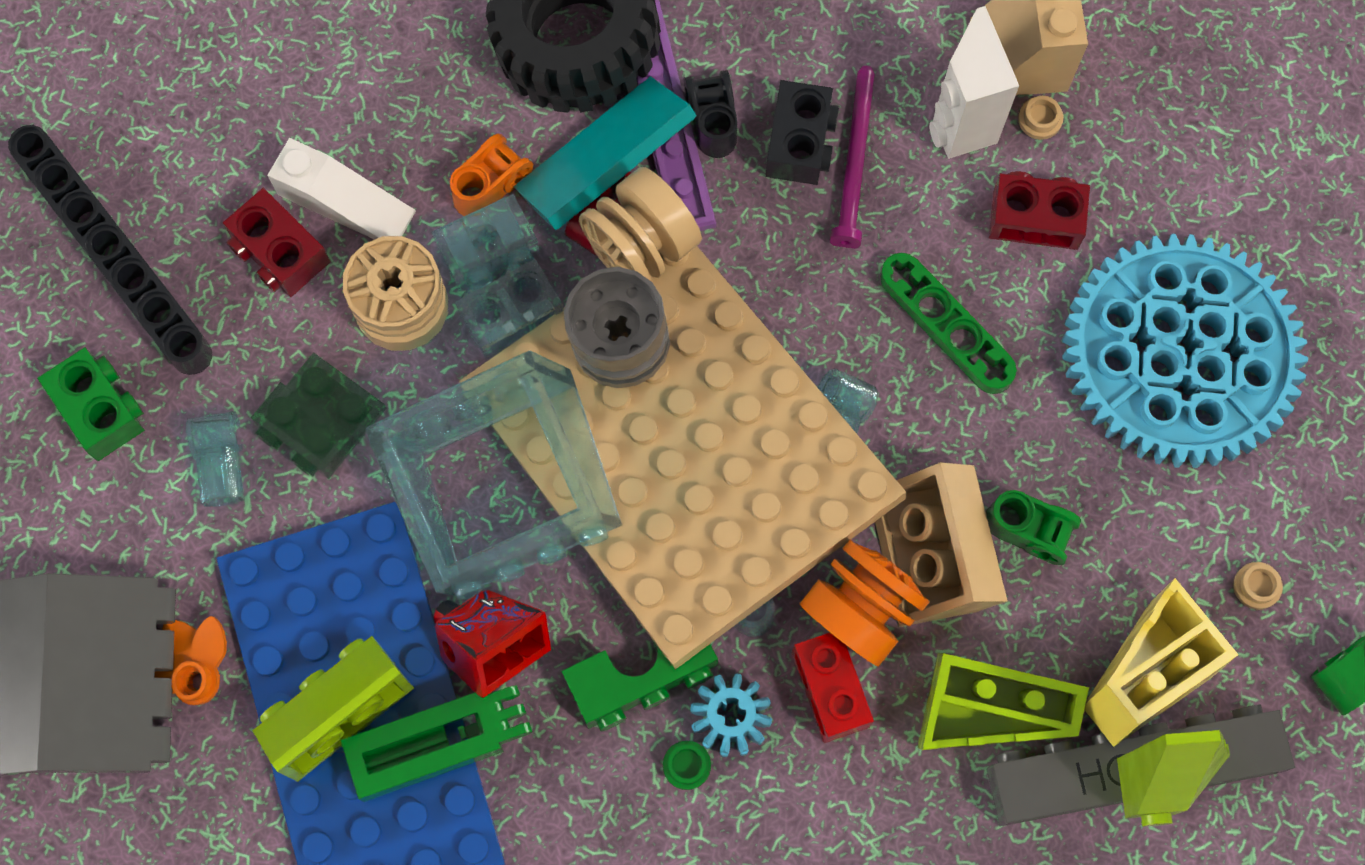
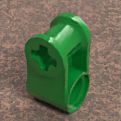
M1017 490L1006 491L999 495L986 511L992 535L1054 565L1065 564L1067 555L1064 551L1072 531L1079 529L1081 524L1080 517L1075 513L1059 506L1050 505ZM1007 506L1014 509L1019 515V525L1013 526L1004 522L1000 516V507Z
M1365 636L1359 638L1346 650L1324 663L1327 666L1320 672L1317 669L1310 676L1343 716L1365 702Z

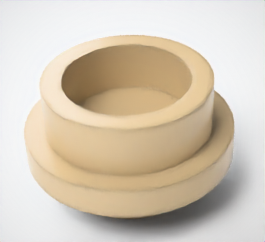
M1037 96L1023 104L1019 112L1018 122L1026 135L1034 139L1044 140L1058 133L1063 123V112L1053 98Z
M1252 562L1243 566L1236 573L1233 588L1242 604L1251 609L1262 610L1271 607L1280 599L1283 584L1280 575L1272 566L1262 562Z

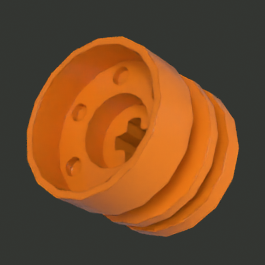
M849 539L842 549L856 560L858 565L852 570L835 558L831 562V566L844 580V583L840 588H837L826 581L818 579L799 605L841 642L870 663L879 667L899 642L895 635L885 626L888 619L891 617L910 627L915 620L900 608L899 605L905 599L923 611L930 601L923 596L914 583V579L877 550L874 551L863 547Z

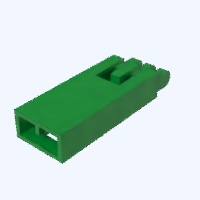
M517 685L495 691L484 698L474 692L340 740L358 799L366 802L504 752L502 744L531 734L533 731L530 722L520 723L511 728L508 722L526 714L524 704L514 705L504 709L502 704L520 696ZM474 714L476 723L457 727L462 741L450 745L444 725Z

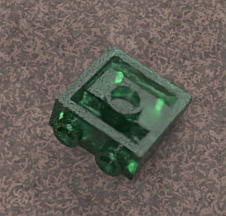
M313 352L286 386L281 382L252 415L251 419L259 427L254 434L269 447L277 451L283 445L295 454L291 462L304 473L313 477L318 471L327 479H330L387 407Z

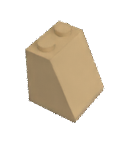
M1081 0L989 1L985 5L1019 84L1016 96L1068 92L1088 46Z

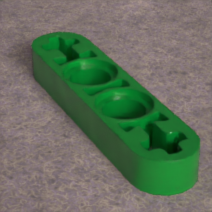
M895 253L888 257L883 264L880 275L881 284L885 291L978 388L990 394H998L1007 390L1014 381L1017 372L1016 363L1008 352L918 259L907 253ZM893 267L900 271L906 267L910 269L911 272L908 279L916 289L921 282L925 283L926 286L920 288L913 299L910 300L907 296L910 295L912 287L903 279L897 282L892 280ZM928 297L937 298L944 306V313L937 318L925 316L919 307L921 300ZM960 329L969 331L975 338V346L965 351L957 349L951 343L950 335L952 332ZM983 346L988 349L983 357L992 367L1001 364L1005 368L1001 375L1004 379L1003 381L997 377L991 380L987 379L985 373L988 368L980 358L975 365L969 362V360L978 355Z

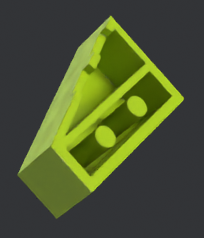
M938 653L917 748L931 750L1079 736L1089 687L945 653Z

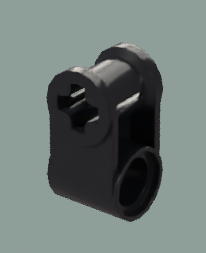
M728 70L720 71L719 76L693 80L691 76L684 77L686 101L697 115L693 123L700 150L712 158L728 156L734 151L737 144V115ZM714 128H720L725 130L726 133L722 135H713L710 134L708 131Z

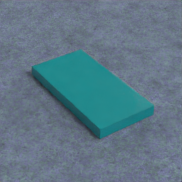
M650 76L513 187L546 222L557 230L694 120L697 115L689 103Z

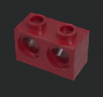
M1021 171L1008 174L1000 173L993 191L989 239L1078 250L1086 236L1090 185L1077 183L1076 180L1068 177H1057L1049 180L1033 178L1031 174ZM1011 200L1019 201L1025 206L1026 210H1013L1007 202ZM1052 207H1064L1071 216H1059L1053 211Z
M264 188L259 190L223 222L231 237L226 242L227 245L243 262L252 258L261 267L256 274L274 293L281 287L292 297L331 263L324 247ZM268 226V230L262 236L250 237L255 228ZM291 255L299 256L294 265L286 268L279 267L284 258Z

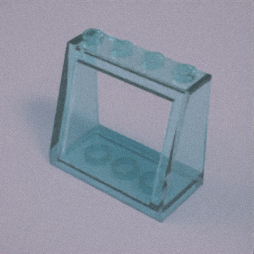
M529 350L365 428L370 446L436 593L456 596L457 600L470 599L479 592L484 591V585L496 580L498 582H508L520 578L525 574L524 568L537 562L544 565L559 561L566 557L565 550L579 544L581 546L598 544L609 537L607 532L622 526L571 369ZM533 407L577 509L457 561L425 456Z

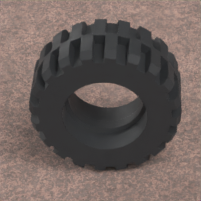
M490 0L486 7V18L489 24L487 31L505 77L510 79L513 88L521 96L529 95L531 103L542 108L547 107L548 103H551L554 111L568 113L570 107H578L580 113L593 111V105L604 102L605 107L618 102L616 96L621 92L627 95L638 86L636 78L638 76L644 78L648 75L653 67L651 58L658 55L660 47L658 34L661 32L655 0ZM572 4H595L613 13L606 27L598 35L578 45L556 46L537 38L539 29L550 15Z

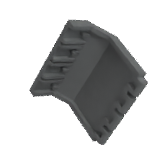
M47 573L0 580V778L6 775L27 773H149L151 771V763L170 762L171 727L152 725L153 719L172 718V679L154 678V672L173 670L175 632L171 630H156V624L175 623L176 589L158 587V578Z

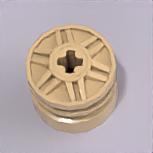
M646 167L637 168L616 186V194L621 205L609 197H602L597 201V210L588 208L579 216L582 231L598 258L607 268L621 267L634 270L650 281V275L659 278L665 272V266L660 254L671 261L678 262L698 246L702 240L700 229L681 198L661 177Z
M382 236L365 243L350 257L343 272V293L361 332L370 341L391 351L412 350L427 344L441 331L448 315V295L433 255L419 242L403 236ZM401 283L402 286L397 289L396 287Z

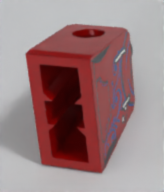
M490 590L479 592L461 605L452 600H445L435 610V630L440 655L444 663L482 698L551 651L546 613Z

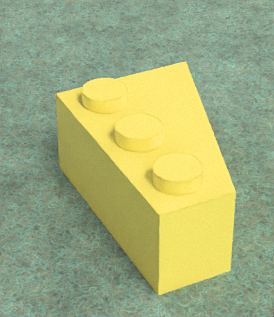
M1174 578L1145 609L1088 697L1084 710L1112 746L1115 747L1211 679L1236 658L1238 653L1176 578Z

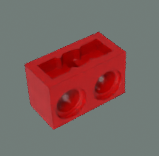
M830 632L794 644L792 656L823 742L827 743L870 728L874 719L847 646Z

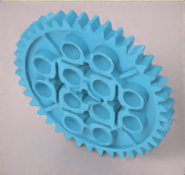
M1176 234L1169 236L1165 246H1163L1157 236L1152 237L1147 248L1140 240L1135 241L1131 248V253L1122 247L1115 255V260L1106 257L1100 266L1101 270L1094 268L1088 277L1090 283L1083 282L1077 292L1080 297H1075L1070 305V309L1074 313L1068 315L1064 325L1071 330L1066 331L1062 342L1072 347L1066 349L1062 358L1065 361L1075 363L1067 370L1066 378L1080 379L1071 392L1073 395H1087L1080 409L1082 411L1094 408L1097 410V414L1091 423L1095 426L1106 421L1109 424L1105 434L1107 439L1115 436L1117 433L1122 434L1120 448L1123 450L1133 442L1137 443L1138 458H1142L1151 449L1154 450L1155 464L1160 465L1166 456L1170 454L1175 468H1179L1187 456L1193 468H1198L1204 462L1205 456L1212 466H1216L1221 462L1223 455L1231 462L1240 455V449L1248 454L1257 447L1256 441L1263 444L1272 436L1269 430L1276 432L1284 424L1281 417L1286 418L1294 410L1290 402L1296 401L1301 396L1302 392L1296 386L1306 379V374L1298 369L1308 362V357L1296 352L1300 351L1307 344V339L1294 336L1304 326L1303 322L1288 319L1297 307L1296 305L1281 304L1280 301L1288 291L1286 289L1272 291L1270 287L1276 279L1274 274L1262 279L1258 276L1263 265L1262 263L1258 262L1248 268L1245 266L1247 253L1244 251L1237 255L1235 259L1229 257L1230 244L1228 243L1217 252L1214 251L1212 238L1208 237L1202 247H1197L1196 239L1192 234L1188 236L1183 245H1180ZM1155 277L1166 278L1173 285V289L1162 288L1156 282ZM1206 281L1213 284L1218 290V294H1211L1205 291L1201 282ZM1181 300L1187 301V308L1193 310L1191 314L1186 312L1185 305L1179 304ZM1107 315H1119L1126 323V327L1119 328L1112 325ZM1153 319H1161L1167 322L1171 332L1165 333L1157 329ZM1199 324L1211 326L1215 330L1217 337L1206 336L1202 333ZM1245 329H1253L1258 332L1262 342L1258 343L1251 340L1246 334ZM1136 334L1140 346L1146 347L1140 357V351H1137V344L1131 342ZM1182 339V343L1185 344V349L1183 346L1178 345ZM1227 345L1230 348L1231 356L1238 357L1233 364L1230 361L1229 353L1222 352ZM1185 351L1192 352L1188 358ZM1105 357L1117 358L1121 361L1124 371H1115L1109 368L1105 363ZM1157 361L1164 364L1169 370L1170 376L1158 375L1152 369L1151 362ZM1203 366L1211 370L1215 376V381L1203 379L1198 373L1197 367ZM1249 371L1258 376L1261 386H1254L1247 382L1244 372ZM1178 385L1183 387L1184 394L1191 395L1187 401L1182 400L1181 392L1174 391ZM1149 405H1157L1163 408L1168 420L1161 421L1153 417L1149 411ZM1195 410H1203L1209 413L1214 425L1208 426L1201 423L1196 417Z

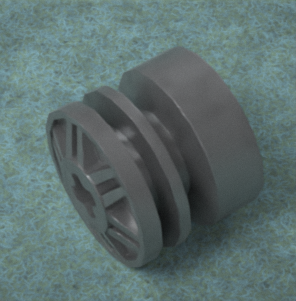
M621 267L599 269L578 282L569 293L564 308V320L572 350L583 372L597 383L614 388L637 386L653 377L665 363L670 347L662 297L653 282L637 271ZM627 332L628 337L622 336L623 333ZM612 336L618 337V339L613 341Z

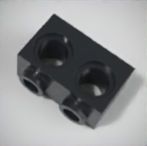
M780 80L765 177L818 185L820 171L829 172L833 146L824 144L826 131L835 132L839 111L838 105L831 104L832 87ZM809 110L815 113L816 116L806 119L800 117L797 112ZM804 150L809 153L810 157L797 159L790 152Z

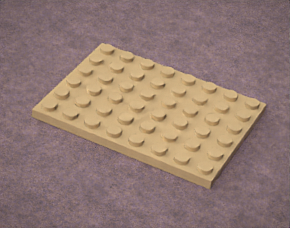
M698 246L678 262L671 261L660 254L665 266V272L659 278L650 275L651 281L662 297L670 347L665 363L653 377L641 384L631 387L614 388L599 384L586 375L575 358L565 329L564 308L459 381L464 391L674 669L680 667L846 544L849 539L854 538L906 499V491ZM624 332L622 336L628 337V333ZM612 336L613 341L618 339V337Z

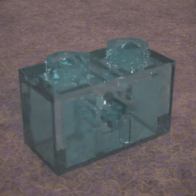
M514 194L431 232L436 248L459 292L466 288L470 291L480 290L493 281L494 275L510 269L511 272L523 270L533 263L534 256L540 254L537 238ZM489 242L495 248L487 252L481 245Z

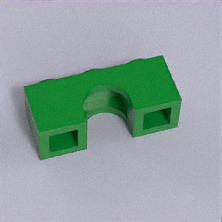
M652 640L658 653L657 660L648 672L640 676H627L616 670L606 650L561 672L588 729L598 725L602 732L625 721L627 718L624 712L639 704H642L644 710H648L665 702L670 698L667 691L684 682L687 689H690L711 679L713 674L710 669L718 666V658L711 644L680 667L674 669Z

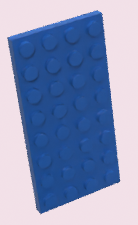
M399 501L216 558L258 718L279 701L287 703L301 692L299 686L308 676L320 669L326 672L340 661L338 655L350 643L359 638L366 641L371 636L381 645L414 689L359 733L457 699L448 666L440 655L433 614ZM463 718L444 725L450 745L462 741L457 727L465 726ZM343 747L339 748L298 782L277 772L271 764L297 865H506L476 762L366 802L358 799Z

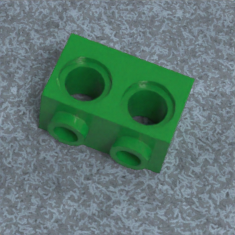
M84 347L37 379L84 450L98 462L145 431L137 419L144 412L129 391L121 395L113 382L120 377L104 355L96 359ZM92 377V383L88 389L83 392H76L80 381ZM109 413H117L116 420L111 426L100 429V422L104 416Z

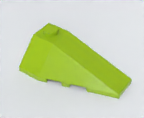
M1220 730L1164 734L1117 758L1125 819L1141 817L1143 827L1173 824L1172 815L1187 811L1230 756L1229 745L1226 744V740L1223 739Z

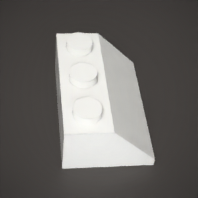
M986 6L976 9L950 60L945 80L941 83L939 101L935 103L934 118L929 125L930 134L937 148L943 146L948 159L997 144L1019 88L1017 79Z

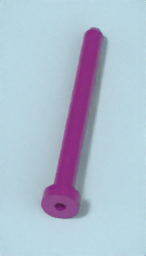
M862 66L857 72L839 225L831 229L830 243L838 247L856 249L861 246L862 232L856 226L875 73L870 66Z

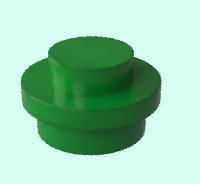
M694 741L675 743L667 750L664 756V775L668 782L678 789H696L703 785L710 775V756L702 745Z

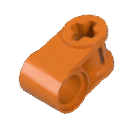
M497 133L487 139L478 151L460 167L455 169L451 175L450 187L454 207L458 213L465 217H480L488 212L507 193L515 189L513 186L533 170L534 164L532 161L518 156L506 145L507 139L502 134ZM476 187L481 189V192L474 196L462 194L467 188Z

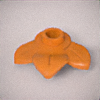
M213 616L206 618L197 629L188 623L175 620L173 624H163L162 630L175 632L173 670L155 671L154 678H171L172 694H176L185 704L203 705L214 698L219 689L220 675L217 668L225 657L227 650V640L222 624ZM200 673L202 682L200 688L196 690L193 686V679Z

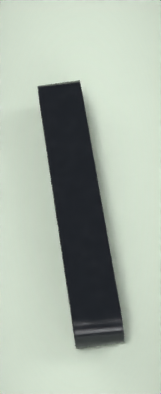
M25 125L15 130L8 141V149L12 157L163 354L181 373L195 375L204 371L212 360V349L209 343L43 129L35 125ZM42 148L38 155L30 157L34 150ZM67 180L62 188L53 190L58 182ZM93 212L88 220L78 223L79 218L83 214ZM119 244L112 254L102 256L108 246ZM144 277L143 282L138 287L128 289L129 283L133 279ZM170 310L169 316L164 321L153 323L154 317L160 311ZM197 343L192 354L186 357H179V352L185 345Z

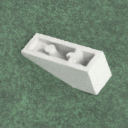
M291 138L288 139L267 175L277 195L374 240L382 236H402L416 212L415 209L329 155Z

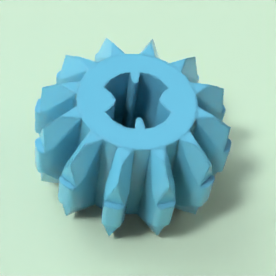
M734 674L732 688H726L725 681L721 675L715 676L714 686L717 693L715 694L708 687L702 685L698 689V694L708 704L692 703L690 707V712L694 715L707 717L692 724L693 733H701L710 729L711 732L704 738L702 746L705 749H709L716 742L717 738L723 740L720 747V756L722 757L728 756L730 742L735 741L740 755H747L749 750L745 737L748 736L755 744L761 745L765 738L754 726L766 728L772 724L771 717L756 713L767 709L771 704L770 699L762 697L753 701L752 698L757 694L760 685L754 681L745 691L741 690V674ZM727 704L738 705L737 713L745 715V719L742 723L736 719L735 726L729 727L724 725L725 717L718 715L717 712L720 708L726 711Z

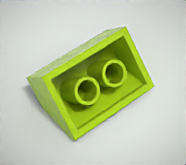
M373 636L369 637L366 641L359 638L350 643L338 655L340 661L326 672L320 669L308 676L300 684L301 692L287 703L284 701L275 703L260 716L259 719L262 723L252 731L277 772L297 782L342 747L340 740L361 732L414 689Z

